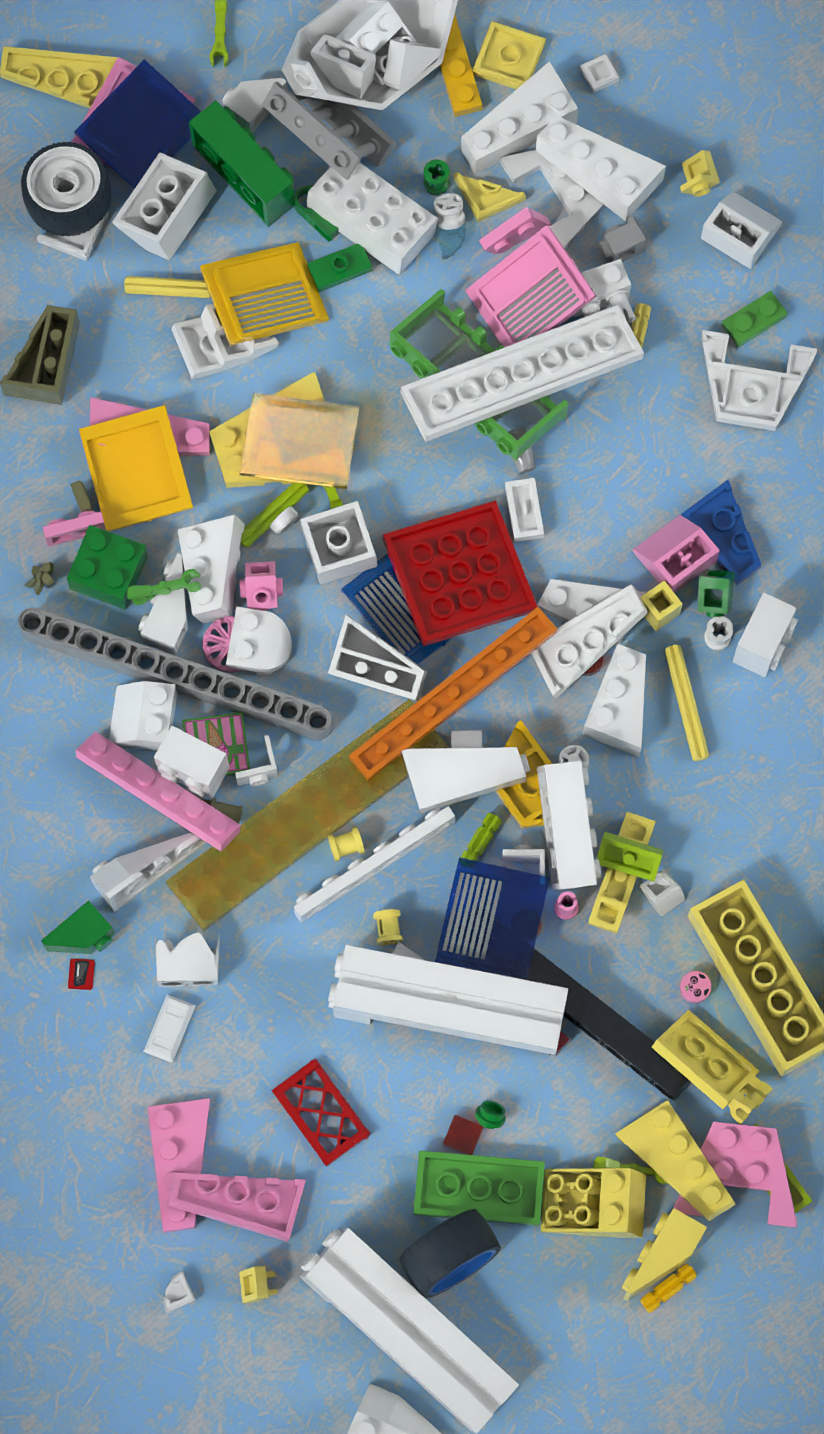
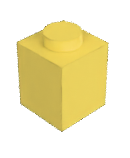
M665 581L640 597L648 612L644 617L655 631H658L681 613L683 604Z

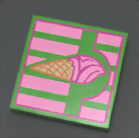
M243 712L182 720L184 732L227 754L230 768L226 776H234L236 772L250 769Z

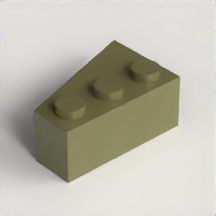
M52 305L46 306L29 334V339L21 352H18L14 359V364L0 382L3 395L62 405L80 324L77 310Z

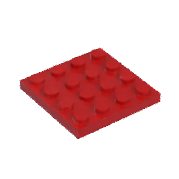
M496 500L383 534L382 540L423 646L527 615L538 607Z

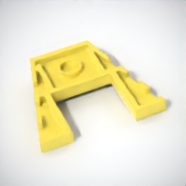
M315 372L310 373L209 431L226 488L262 486L270 482L293 484V481L312 480V482H325L326 479L332 478L349 480L341 449L282 465L276 443L274 441L261 440V437L274 438L272 435L262 434V431L272 432L270 429H263V425L270 426V424L264 423V420L270 419L265 418V414L283 415L266 412V409L287 412L297 411L267 407V403L307 408L324 403L323 394Z

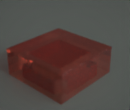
M454 1115L443 1146L465 1155H473L484 1127Z

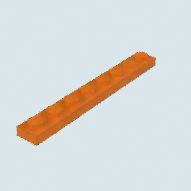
M539 607L535 608L349 755V760L369 782L402 756V750L412 748L554 636L558 629Z

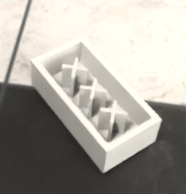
M360 162L348 180H345L330 167L308 191V209L312 208L324 219L339 228L338 232L355 244L358 243L364 247L366 252L398 275L405 270L435 235L438 219L436 216Z
M581 761L537 767L552 889L597 885L596 878L601 877L599 860H594L592 847H597L595 829H590L588 816H593L591 798H586L584 785H589L587 767H582Z

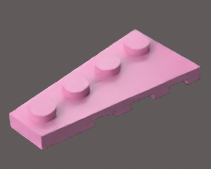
M90 397V426L145 411L146 409ZM168 415L179 456H210L209 423Z
M210 1098L148 1107L163 1233L195 1229L197 1214L168 1206L167 1201L177 1172L197 1174L202 1172Z
M177 1172L167 1205L288 1242L306 1180H280L279 1178L268 1177L262 1179L248 1178V1176L227 1177L214 1174Z

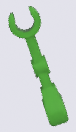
M189 569L177 580L162 581L154 586H130L127 589V597L132 599L133 604L142 605L156 595H167L171 591L183 588L190 592H197L201 589V584L199 582L190 583V581L201 575L195 569Z

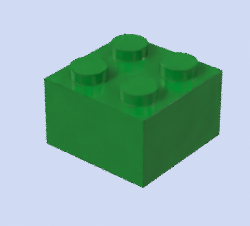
M89 525L67 576L69 589L126 610L130 601L127 597V589L137 584L148 558L146 545Z

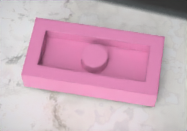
M86 511L80 513L77 516L78 518L70 520L61 518L49 522L47 526L43 527L48 547L84 538L89 525L106 531L101 511L97 513Z

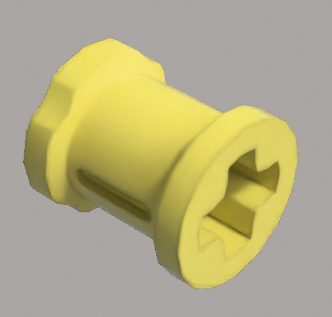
M353 827L351 832L339 836L327 835L335 862L340 861V857L355 852L365 853L357 827Z
M389 909L373 913V919L377 920L379 937L376 940L377 945H396L399 942H403L398 917L401 916L400 910Z

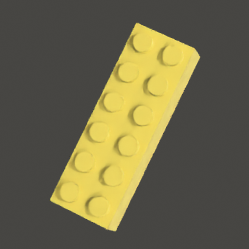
M741 880L690 908L687 916L780 1076L783 1077L824 1054V1014L745 880Z

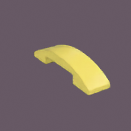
M626 812L618 836L648 845L656 821ZM607 867L588 924L617 934L637 876Z

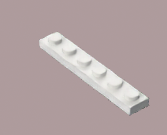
M449 806L443 810L440 808L434 809L424 817L426 821L417 827L414 824L406 827L399 833L400 838L391 844L389 841H385L373 850L375 854L368 859L359 858L347 867L349 871L340 877L335 874L322 883L323 888L314 894L309 891L296 900L297 905L294 906V913L301 923L453 825L455 823V815Z

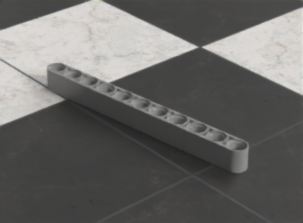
M26 608L18 617V624L23 637L35 644L143 681L175 684L177 693L235 713L243 712L244 716L314 740L325 739L331 733V714L323 706L38 608ZM31 620L41 622L39 627L34 630L25 628L26 624ZM63 629L69 632L65 639L59 640L54 638V634L58 630ZM93 639L97 641V645L93 649H84L82 647L86 640ZM116 649L126 651V654L121 659H113L110 655ZM144 659L154 661V665L149 669L139 667V663ZM175 668L183 671L181 677L177 679H171L167 676L168 672ZM203 678L209 679L212 682L205 689H200L196 686L197 681ZM230 688H236L240 691L239 696L233 699L225 697L224 693ZM258 698H265L269 703L265 708L259 709L253 706V702ZM286 708H294L298 712L295 717L290 719L283 717L281 713ZM314 718H322L326 721V724L318 729L312 727L310 722Z

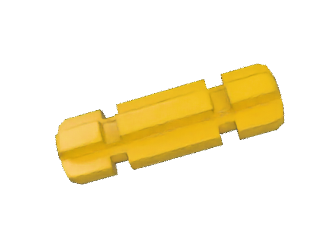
M689 1264L683 1265L677 1270L676 1275L673 1273L653 1289L654 1292H649L643 1296L640 1302L644 1309L652 1313L660 1306L659 1303H665L683 1289L685 1283L688 1285L697 1276L694 1269Z

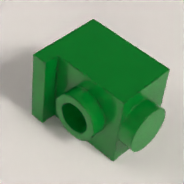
M705 569L699 576L697 612H706V616L722 617L724 614L729 613L732 609L735 572ZM713 589L721 590L722 596H715Z

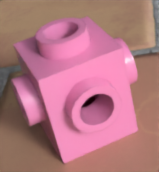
M275 561L245 563V580H240L241 598H247V608L262 611L278 608L277 596H283L282 578H276Z

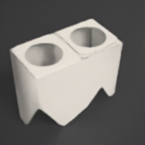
M199 932L184 938L175 948L170 940L167 939L164 943L163 940H158L157 942L155 938L158 986L217 985L220 936H218L217 946L213 952Z

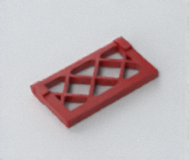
M317 1059L311 1060L307 1065L271 1090L326 1167L359 1143L368 1139L371 1135ZM313 1072H316L324 1083V1088L305 1086L306 1078ZM291 1088L301 1089L298 1107L293 1106L284 1094ZM304 1090L323 1092L320 1110L302 1108ZM326 1093L332 1094L342 1108V1114L323 1111ZM301 1111L319 1114L316 1132L311 1131L300 1116ZM323 1115L341 1117L338 1135L320 1133ZM345 1118L350 1119L358 1130L352 1137L342 1136ZM319 1137L337 1139L336 1148L327 1153L318 1141Z

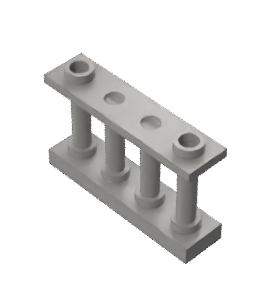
M278 81L274 82L262 103L266 110L345 180L350 179L363 157L368 158L377 167L383 165L396 144V141L356 106L295 95L294 91L289 92ZM300 101H303L305 104H307V105L312 109V111H310V110H309L303 103H301ZM322 119L325 120L334 129L332 130L329 126H327L322 121ZM342 138H345V139H346L349 143H351L355 148H352V147H351L346 141H344Z

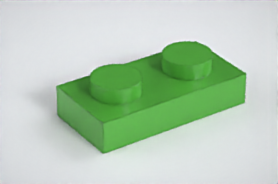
M769 291L724 319L721 325L739 348L787 318L788 313L773 292Z

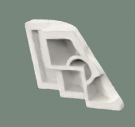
M214 304L206 305L200 318L174 323L171 329L192 380L253 360L277 348L279 345L275 337L271 339L267 336L230 346Z

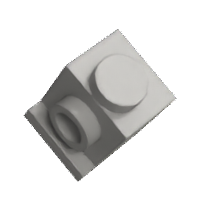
M632 215L627 217L626 225H615L607 230L603 240L598 242V247L605 259L609 257L611 262L619 259L623 262L645 251L646 238Z

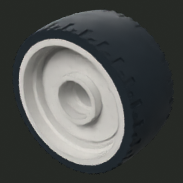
M75 142L53 143L34 153L24 167L21 177L24 204L34 222L43 230H46V232H50L53 235L56 234L57 236L80 235L94 228L106 215L111 201L110 181L101 159L90 148Z

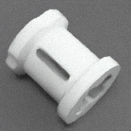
M724 616L713 617L707 624L704 640L709 648L719 651L725 649L730 644L733 635V624ZM714 631H724V635L719 634L717 637L713 635Z

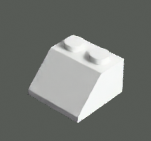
M142 681L117 686L109 740L119 747L158 751L169 729L173 726L177 701L175 684Z

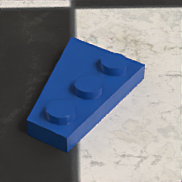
M728 479L684 511L681 516L702 528L720 550L717 562L724 571L735 572L733 581L736 585H739L759 570L762 564L750 533L746 529L741 516V510L736 503Z

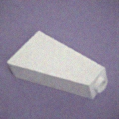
M517 747L402 750L421 814L526 782L525 773L530 772L526 755H519Z

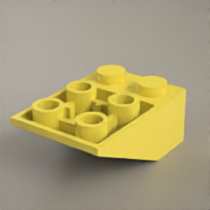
M631 1168L545 1169L541 1232L613 1238H643L646 1174Z
M673 1208L670 1215L663 1213L653 1231V1234L657 1236L655 1242L653 1243L648 1240L637 1259L638 1262L642 1263L638 1271L632 1268L622 1286V1289L626 1291L623 1299L626 1301L630 1300L686 1264L707 1227Z

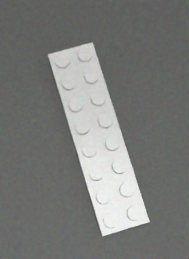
M619 305L402 386L400 393L425 442L641 360L643 359L644 352Z

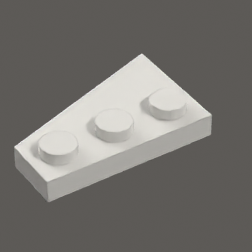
M550 579L537 606L543 612L568 622L622 589ZM637 591L640 597L645 594V592ZM623 637L620 638V639L614 644V646H617V644H620L621 641H622V639H623Z

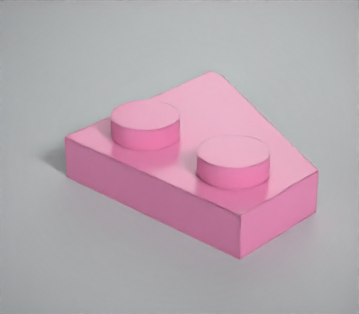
M525 207L481 238L479 242L485 251L495 255L501 254L512 246L532 237L546 225L551 226L552 224L547 216Z

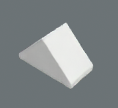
M390 40L385 67L387 71L384 73L383 79L385 85L403 90L442 54L441 49L422 43Z

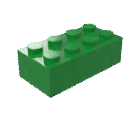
M215 100L189 121L192 146L269 227L294 207V178L285 167L280 168L274 162V156L266 147L261 148L255 142V136L246 126L242 128L235 121L236 116L229 107H222Z

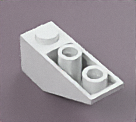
M177 553L174 561L169 560L163 573V577L166 578L165 581L169 582L180 579L184 573L181 554ZM185 588L171 591L167 595H156L151 599V604H153L149 615L144 614L138 629L141 631L144 643L171 654H177L188 630Z

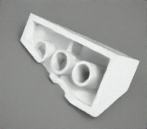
M191 832L114 858L109 863L107 860L103 861L93 869V875L90 876V879L100 895L115 912L207 844V842Z

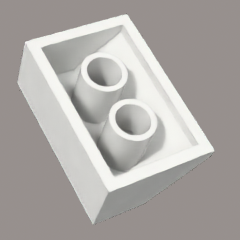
M159 153L112 223L145 250L170 261L217 190L205 171Z

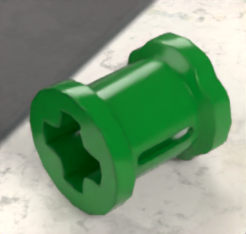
M435 159L429 161L424 167L423 185L431 195L445 193L450 183L449 166L442 160Z

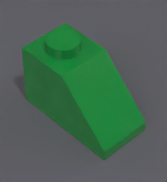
M88 900L44 937L41 942L48 952L92 954L96 950L101 952L112 943L113 939L111 937L115 933L113 927Z

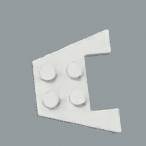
M536 150L500 158V164L513 184L538 170L542 172L569 214L568 217L549 226L564 249L567 248V245L575 236L577 237L584 230L586 224L605 207L603 203Z
M703 330L701 340L716 421L776 431L814 361L817 349L791 344L786 373L725 363L729 334Z

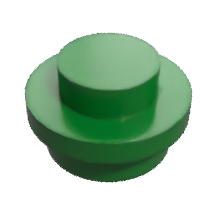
M487 1100L476 1108L475 1118L481 1126L487 1129L500 1128L506 1120L504 1115L505 1109L499 1103Z

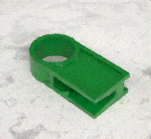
M312 185L302 186L295 193L294 208L324 239L330 242L340 233L338 232L339 228L324 219L312 208H304L299 204L298 199L302 195L308 194V191L313 187Z

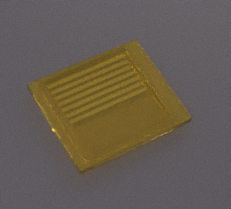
M253 393L247 431L245 432L246 437L240 475L347 489L352 455L355 449L354 442L360 407Z

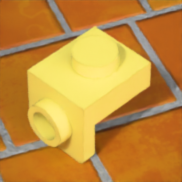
M701 150L681 163L687 180L685 184L680 186L681 193L691 194L694 197L704 196L710 192V188L720 183L710 151Z

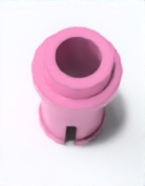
M569 891L561 893L554 905L556 915L564 920L574 918L579 910L576 895ZM564 903H568V904H570L571 906H570V907H565V906H563V904H564Z

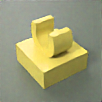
M256 1266L239 1272L243 1304L255 1303L278 1293L277 1289H268L267 1279L276 1277V1274L273 1271L266 1272L265 1266Z

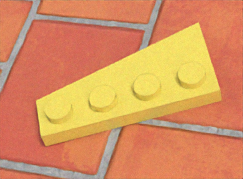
M3 46L0 77L90 108L118 57Z
M668 1100L615 1133L622 1143L626 1144L644 1163L649 1165L658 1176L673 1187L681 1197L708 1221L736 1205Z

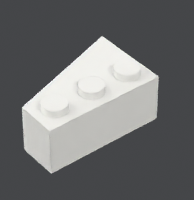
M345 615L328 674L419 701L428 671L355 619Z
M617 644L585 722L583 736L640 757L646 654Z

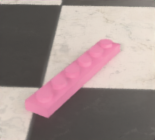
M96 731L76 749V758L219 851H222L240 833V824L175 782L161 777V773Z

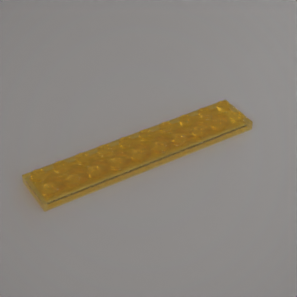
M410 699L241 824L240 833L222 851L212 846L165 881L166 885L203 932L325 841L328 835H333L409 777L402 755L368 782L349 760V755L414 704ZM433 730L410 749L447 748V744Z

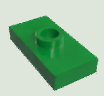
M358 243L307 263L318 292L373 271L364 247Z

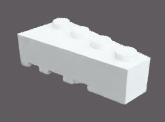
M550 61L461 137V152L475 175L500 163V158L517 154L535 145L537 135L555 116H559L574 124L577 123L578 107Z
M555 116L537 135L536 151L624 221H627V217H630L663 181L665 165L559 116Z

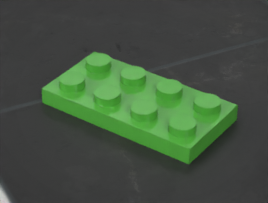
M419 1150L413 1215L452 1218L461 1212L477 1209L486 1222L540 1226L545 1162Z

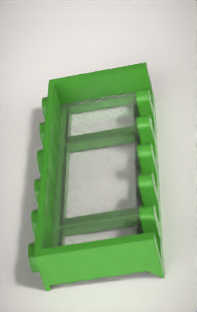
M442 289L437 291L390 331L389 346L392 353L397 358H403L410 364L413 372L420 378H426L505 348L500 345L494 350L486 342L487 333L483 327L478 326L473 331L465 324L466 314L463 309L457 307L452 312L444 305L445 292ZM550 395L479 421L475 423V427L482 435H488L495 441L498 449L503 454L510 455L517 461L519 456L560 420L566 419L569 403L564 399L560 404L556 405L550 400Z

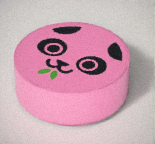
M692 971L682 978L680 993L687 1002L697 1004L708 998L711 992V981L706 974L700 971Z

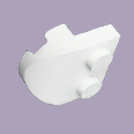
M236 606L226 667L256 672V676L273 674L274 671L286 665L291 655L292 641L286 624L281 618L271 612Z

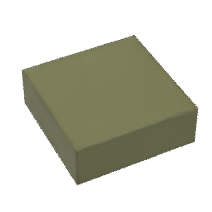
M79 480L71 483L72 492L80 513L93 511L83 482Z

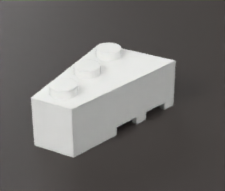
M235 515L178 529L184 570L195 569L201 575L190 581V583L199 582L201 589L197 592H188L192 614L203 624L225 618L226 616H232L237 579L235 578L237 563L240 561L241 551H239L241 535L245 524Z

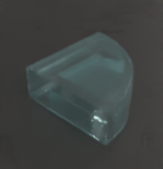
M465 224L452 230L436 229L442 260L453 256L463 244L466 235Z

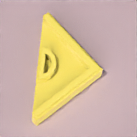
M459 172L453 174V178L477 222L526 200L524 192H515L489 181L466 177Z

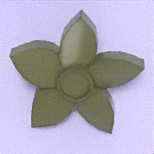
M50 561L41 568L33 565L31 572L34 577L24 586L27 588L35 587L34 592L39 596L44 585L49 587L55 582L53 576H51L54 571V564Z

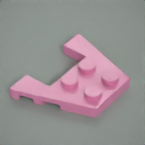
M713 1122L701 1147V1151L722 1184L730 1187L771 1191L768 1225L797 1228V1219L777 1129ZM679 1195L674 1206L675 1209L685 1215L703 1217Z

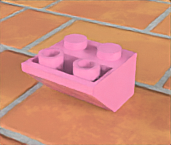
M681 515L633 549V553L659 584L665 581L674 593L699 576L705 569L714 565L718 560L720 552L702 528Z

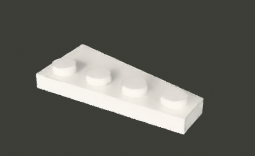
M632 584L558 627L557 633L531 653L553 697L557 699L648 613L636 588Z

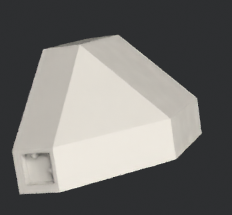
M338 0L297 32L282 67V72L295 95L384 110L442 64L458 0ZM386 1L390 3L417 43L440 48L442 54L403 90L385 84L379 85L373 81L361 98L334 88L310 56L311 50L323 34L335 38L369 3Z

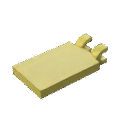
M687 1010L652 1046L656 1052L720 1108L724 1109L728 1105L732 1117L740 1125L748 1118L749 1113L754 1108L757 1109L765 1100L764 1098L773 1089L770 1085L756 1077L759 1073L757 1068L690 1010Z

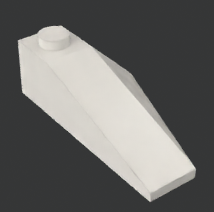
M369 1384L347 1434L442 1433L399 1395Z

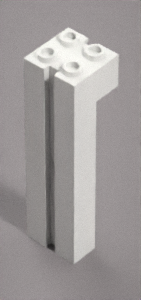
M345 945L344 954L338 953L335 977L339 978L338 984H331L328 999L329 1008H333L334 1018L370 1024L371 1019L552 1055L556 1054L568 988Z
M349 1228L334 1229L322 1242L325 1246L320 1255L317 1253L311 1254L300 1268L304 1272L299 1277L327 1303L331 1302L472 1433L477 1434L519 1384Z

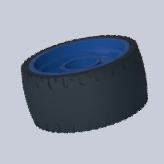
M471 1209L453 1216L428 1231L402 1253L399 1260L417 1291L424 1298H430L449 1290L480 1270L498 1254L501 1246L483 1216L477 1209Z

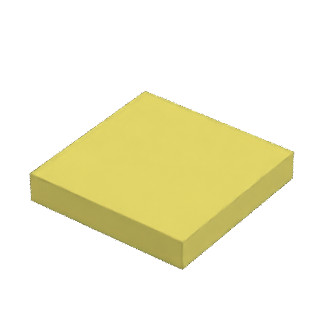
M491 21L473 67V75L517 90L534 75L546 43V38Z

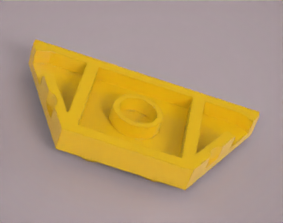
M522 720L517 722L504 747H517L519 755H526L530 767V772L525 773L527 781L495 792L520 827L525 829L544 826L537 767L549 765L552 762Z

